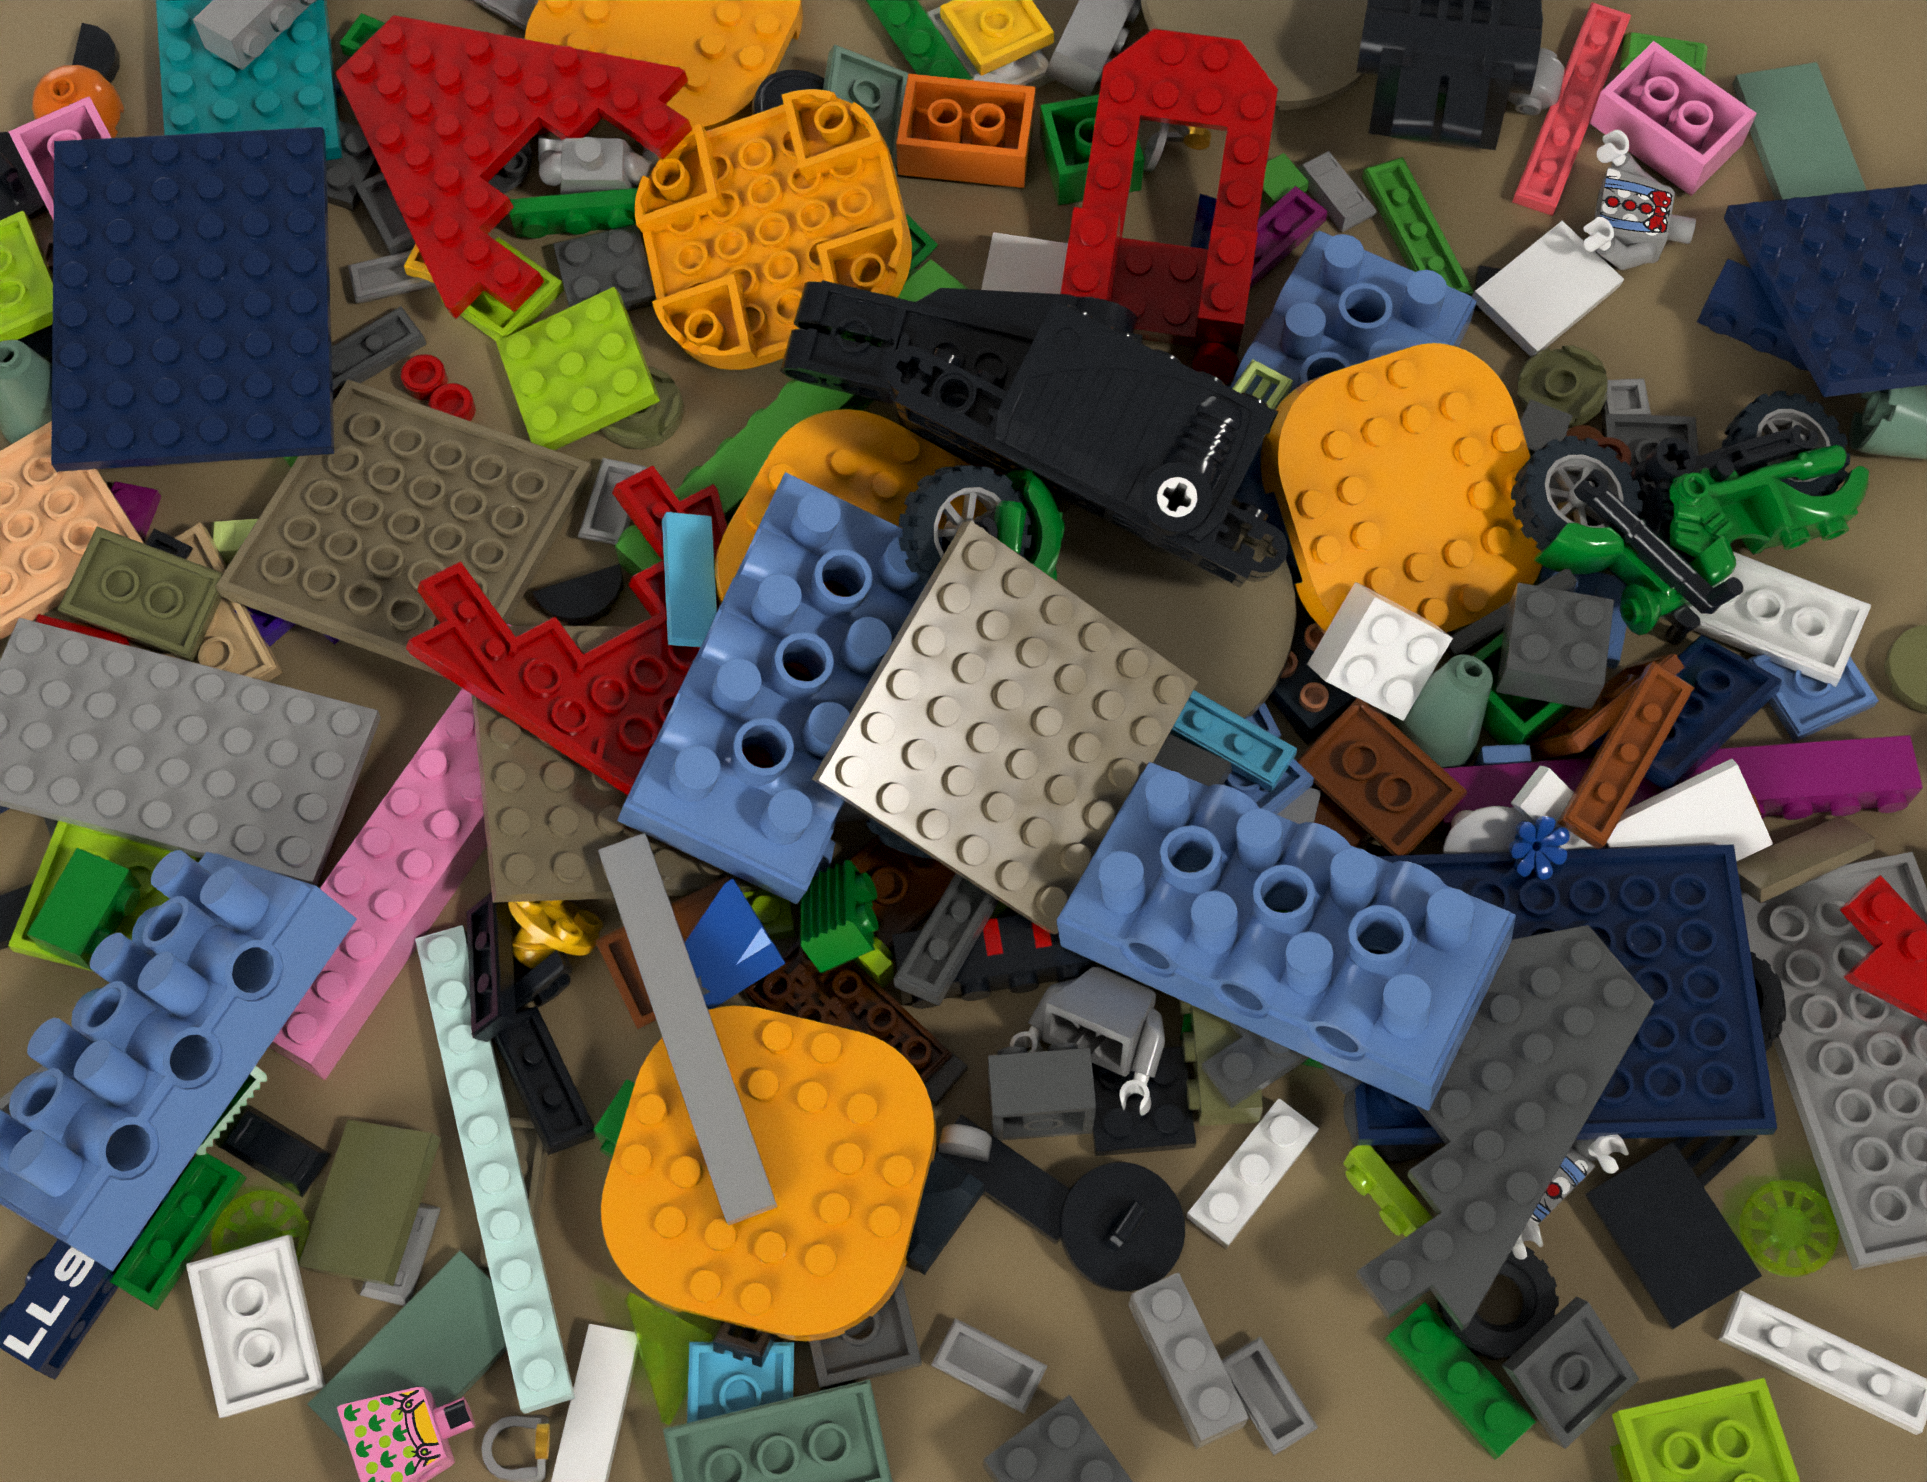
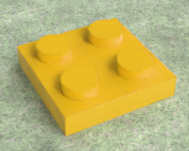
M952 0L940 6V17L980 76L1054 43V31L1032 0Z

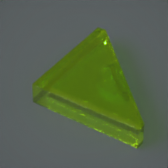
M629 1292L624 1301L628 1307L640 1356L660 1416L659 1420L666 1426H670L688 1390L689 1342H712L714 1336Z

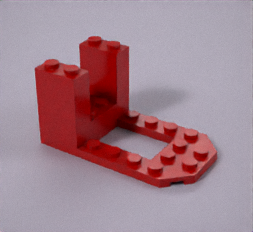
M1152 29L1103 66L1082 208H1073L1060 294L1104 299L1128 308L1137 317L1133 333L1142 335L1143 340L1198 348L1205 343H1219L1230 348L1234 353H1238L1245 323L1258 232H1256L1278 93V88L1241 40ZM1140 120L1227 131L1208 249L1122 238Z

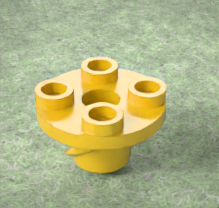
M569 900L508 902L511 914L522 926L512 941L513 956L529 969L535 968L556 950L571 955L583 956L590 954L597 945L595 940L599 939V932L603 927L602 921L592 912L579 909Z

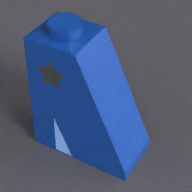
M734 878L724 883L685 941L708 1010L717 1007L786 964Z

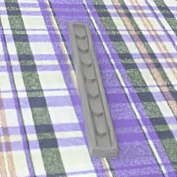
M642 833L599 849L601 861L726 1223L730 1226L774 1209L778 1205L646 834Z

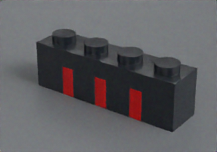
M1022 915L989 919L944 999L961 996L962 1000L975 1001L990 996L991 991L1010 989L1012 993H1026L1037 989L1041 983L1054 981L1060 983L1078 978L1090 968L1096 967V962L1061 947L1059 932L1057 934L1048 933ZM922 930L892 935L897 972ZM900 990L902 1005L913 1004L914 1008L919 1009L937 1006Z

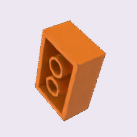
M908 74L896 142L898 175L1025 188L1035 119L1036 87Z

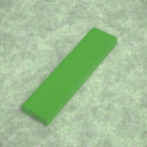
M1400 157L1364 169L1362 180L1408 269L1414 272L1419 270L1434 271L1444 278L1447 286L1472 296L1474 291L1404 158Z

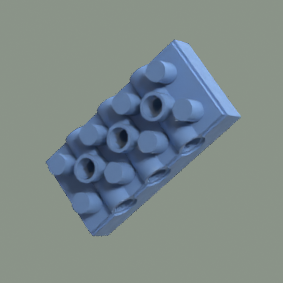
M1315 231L1281 290L1272 314L1269 318L1266 317L1252 344L1245 353L1231 386L1227 387L1231 389L1234 387L1252 359L1292 379V387L1289 391L1291 393L1300 385L1317 377L1412 346L1441 343L1459 347L1468 330L1477 301L1472 296L1447 286L1444 278L1434 271L1419 270L1414 272L1364 250L1361 242L1353 236L1346 234L1331 236L1322 231ZM1256 375L1245 393L1252 395L1263 377ZM1273 383L1262 401L1266 403L1278 385ZM1273 419V421H1272V423H1271V425H1270V427H1269V429H1268V431H1267L1266 434L1270 433V430H1271L1272 424H1273V422H1274V419ZM1261 443L1234 499L1240 503L1244 502L1262 510L1268 515L1265 521L1282 531L1287 540L1288 552L1286 561L1294 585L1302 582V578L1275 493L1265 494L1261 476ZM1294 586L1295 596L1299 597Z
M784 473L699 652L693 660L666 720L628 794L618 817V822L797 905L810 885L845 803L843 799L813 781L812 778L925 587L918 580L920 575L916 572H911L905 562L908 559L906 551H901L899 545V538L903 537L902 528L795 476ZM835 581L843 585L849 597L834 595L826 588L823 582ZM792 662L802 664L808 669L812 681L804 682L794 679L787 673L783 664ZM751 746L763 748L769 753L773 761V767L760 768L754 766L747 761L742 749Z
M1149 762L1145 770L1138 777L1137 782L1134 784L1058 916L1057 926L1061 947L1429 1111L1512 940L1516 915L1466 894L1462 890L1445 885L1437 875L1421 865L1407 861L1389 862L1368 853L1364 849L1351 846L1343 836L1324 825L1313 822L1298 824L1276 815L1270 810L1258 807L1250 797L1235 788L1220 784L1207 786L1178 772ZM1274 910H1287V911H1290V912H1288V913H1280V912H1276V911H1274ZM1367 950H1381L1387 952V954H1375Z
M175 850L166 855L157 864L151 876V884L167 896L169 900L161 906H155L146 910L137 919L133 927L132 941L122 933H114L105 938L92 954L90 968L108 981L109 984L103 988H96L87 992L77 1001L72 1012V1027L59 1018H52L44 1022L34 1032L29 1041L27 1054L48 1070L31 1074L16 1085L10 1097L9 1111L11 1116L0 1109V1204L109 1270L114 1271L357 920V918L317 886L210 852H206L200 862L197 863L182 850Z

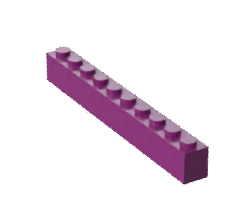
M1910 735L1718 749L1687 778L1695 777L1721 763L1733 759L1738 764L1749 791L1757 799L1762 819L1766 816L1783 815L1787 820H1797L1817 812H1831L1833 816H1848L1859 812L1861 809L1878 808V811L1881 813H1893L1907 808L1908 804L1923 789ZM1593 758L1443 768L1467 790L1468 794L1434 828L1436 840L1446 839L1449 831L1452 829V819L1461 811H1475L1489 806L1513 808L1512 800L1540 765L1550 768L1575 792ZM1643 777L1626 809L1665 790Z

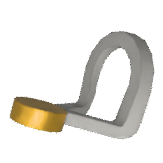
M1162 123L1160 132L1153 134L1146 145L1143 155V170L1152 172L1155 169L1163 152L1165 142H1184L1191 149L1203 150L1210 145L1211 132L1206 128ZM1169 125L1177 132H1168Z
M514 1415L504 1417L492 1424L484 1435L481 1446L483 1462L489 1472L500 1480L510 1482H542L546 1476V1459L549 1457V1419L545 1415ZM510 1427L536 1429L535 1459H537V1466L510 1470L498 1465L492 1454V1446L496 1436L504 1429Z

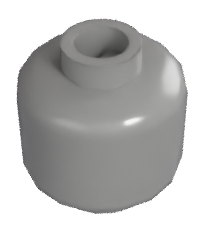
M1540 48L1531 94L1509 93L1508 100L1516 105L1515 109L1518 112L1526 115H1538L1541 110L1548 109L1558 102L1565 72L1564 65L1557 59V55L1549 49Z

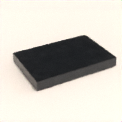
M1674 1142L1669 1143L1585 1194V1197L1671 1330L1762 1276Z

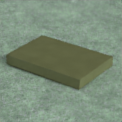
M97 526L60 603L58 611L68 617L193 662L222 599L216 589V584L223 573Z
M347 1120L299 1266L308 1271L394 1286L441 1138L429 1132Z

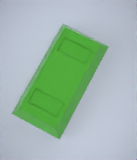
M1635 32L1624 34L1619 70H1624L1654 41L1705 77L1708 50L1706 44Z

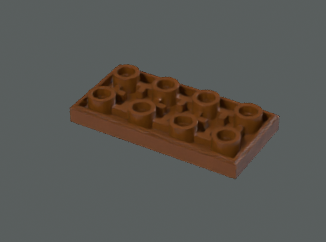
M801 937L782 954L786 964L744 990L746 996L758 1008L859 1031L884 1041L895 1048L911 1063L924 1084L953 1057L952 1053L854 960L820 973L802 949Z

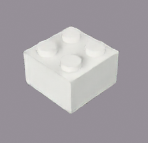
M1355 582L1307 665L1326 682L1404 721L1453 638L1433 622Z

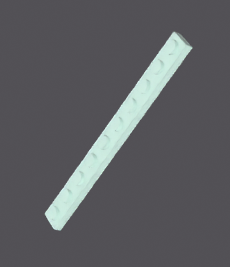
M461 925L415 938L519 1406L520 1410L526 1414L575 1399L524 1176L521 1170L513 1129L510 1124V1116L492 1039L484 1042L472 1038L468 937L465 928Z

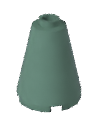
M5 340L0 342V430L6 440L13 444L52 421V364L23 342Z
M1927 385L1863 392L1861 398L1868 401L1863 414L1854 412L1849 432L1850 447L1864 454L1927 460Z
M1454 656L1430 676L1404 721L1390 714L1386 718L1441 768L1466 767L1473 759L1493 683L1492 673L1483 661L1474 656Z

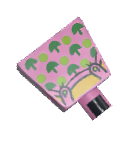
M414 1387L346 1403L337 1407L360 1482H427L455 1463L448 1438L475 1427L473 1415L465 1397L437 1408L432 1393L424 1387Z

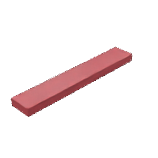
M1591 2L1564 70L1565 74L1559 100L1555 105L1549 107L1512 203L1551 216L1554 215L1592 118L1599 95L1603 90L1628 26L1630 14Z

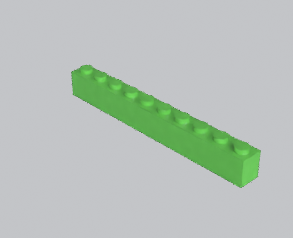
M930 259L919 270L913 269L909 272L905 285L897 298L916 302L939 288H968ZM791 380L781 389L778 398L766 409L761 408L757 410L748 420L747 426L734 438H726L718 446L715 455L702 467H694L684 478L683 484L673 493L681 501L714 484L718 489L728 527L771 450L785 432L800 421L825 411L843 409L863 411L874 399ZM631 525L624 530L618 539V543L615 545L619 564L631 576L662 561L636 525Z

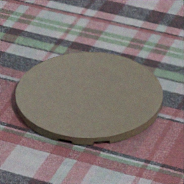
M1141 0L1144 18L1150 31L1152 29H1161L1241 40L1278 88L1277 110L1302 109L1326 103L1344 94L1364 76V73H1356L1368 0Z
M1233 498L1230 504L1239 508L1241 503ZM1076 505L1066 511L1062 516L1065 529L1061 540L1058 561L1055 566L1057 582L1198 681L1194 688L1195 691L1244 719L1247 716H1252L1266 701L1280 680L1286 668L1296 632V596L1286 559L1269 578L1258 582L1246 580L1239 588L1171 553L1164 554L1150 549L1138 536ZM1168 508L1170 511L1176 512L1174 508ZM1240 534L1238 542L1232 549L1236 552L1245 536ZM1257 545L1254 548L1253 559L1261 562L1265 558L1263 556L1265 548Z

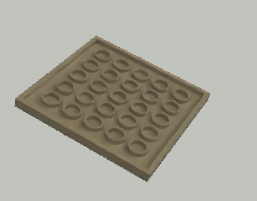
M348 379L333 402L334 454L298 456L216 584V589L220 593V597L444 677L410 655L406 649L409 639L440 624L417 591L420 581L461 561L504 622L508 624L592 475L591 463Z
M964 521L812 780L1048 933L1057 934L1058 916L1134 784L1137 782L1138 777L1145 770L1149 762H1154L1198 681L972 521Z
M536 626L508 627L517 637ZM563 626L583 654L633 628L623 626ZM472 695L493 903L614 898L598 850L642 834V832L617 821L628 795ZM646 835L668 896H688L730 876V879H735L742 892L762 889Z

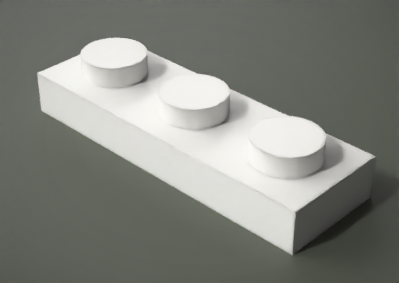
M1278 1098L1189 1210L1186 1218L1227 1249L1316 1136L1319 1128Z

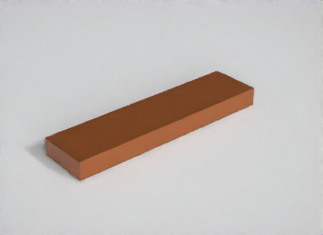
M1654 661L1646 666L1558 819L1557 823L1596 849L1605 846L1694 687Z

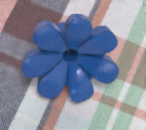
M1540 816L1534 825L1528 821H1521L1515 827L1517 834L1514 841L1509 844L1508 851L1516 859L1514 868L1520 875L1527 876L1533 870L1541 880L1549 879L1553 875L1550 862L1562 865L1566 861L1567 851L1558 846L1566 844L1570 840V835L1566 828L1555 827L1556 822L1554 818Z

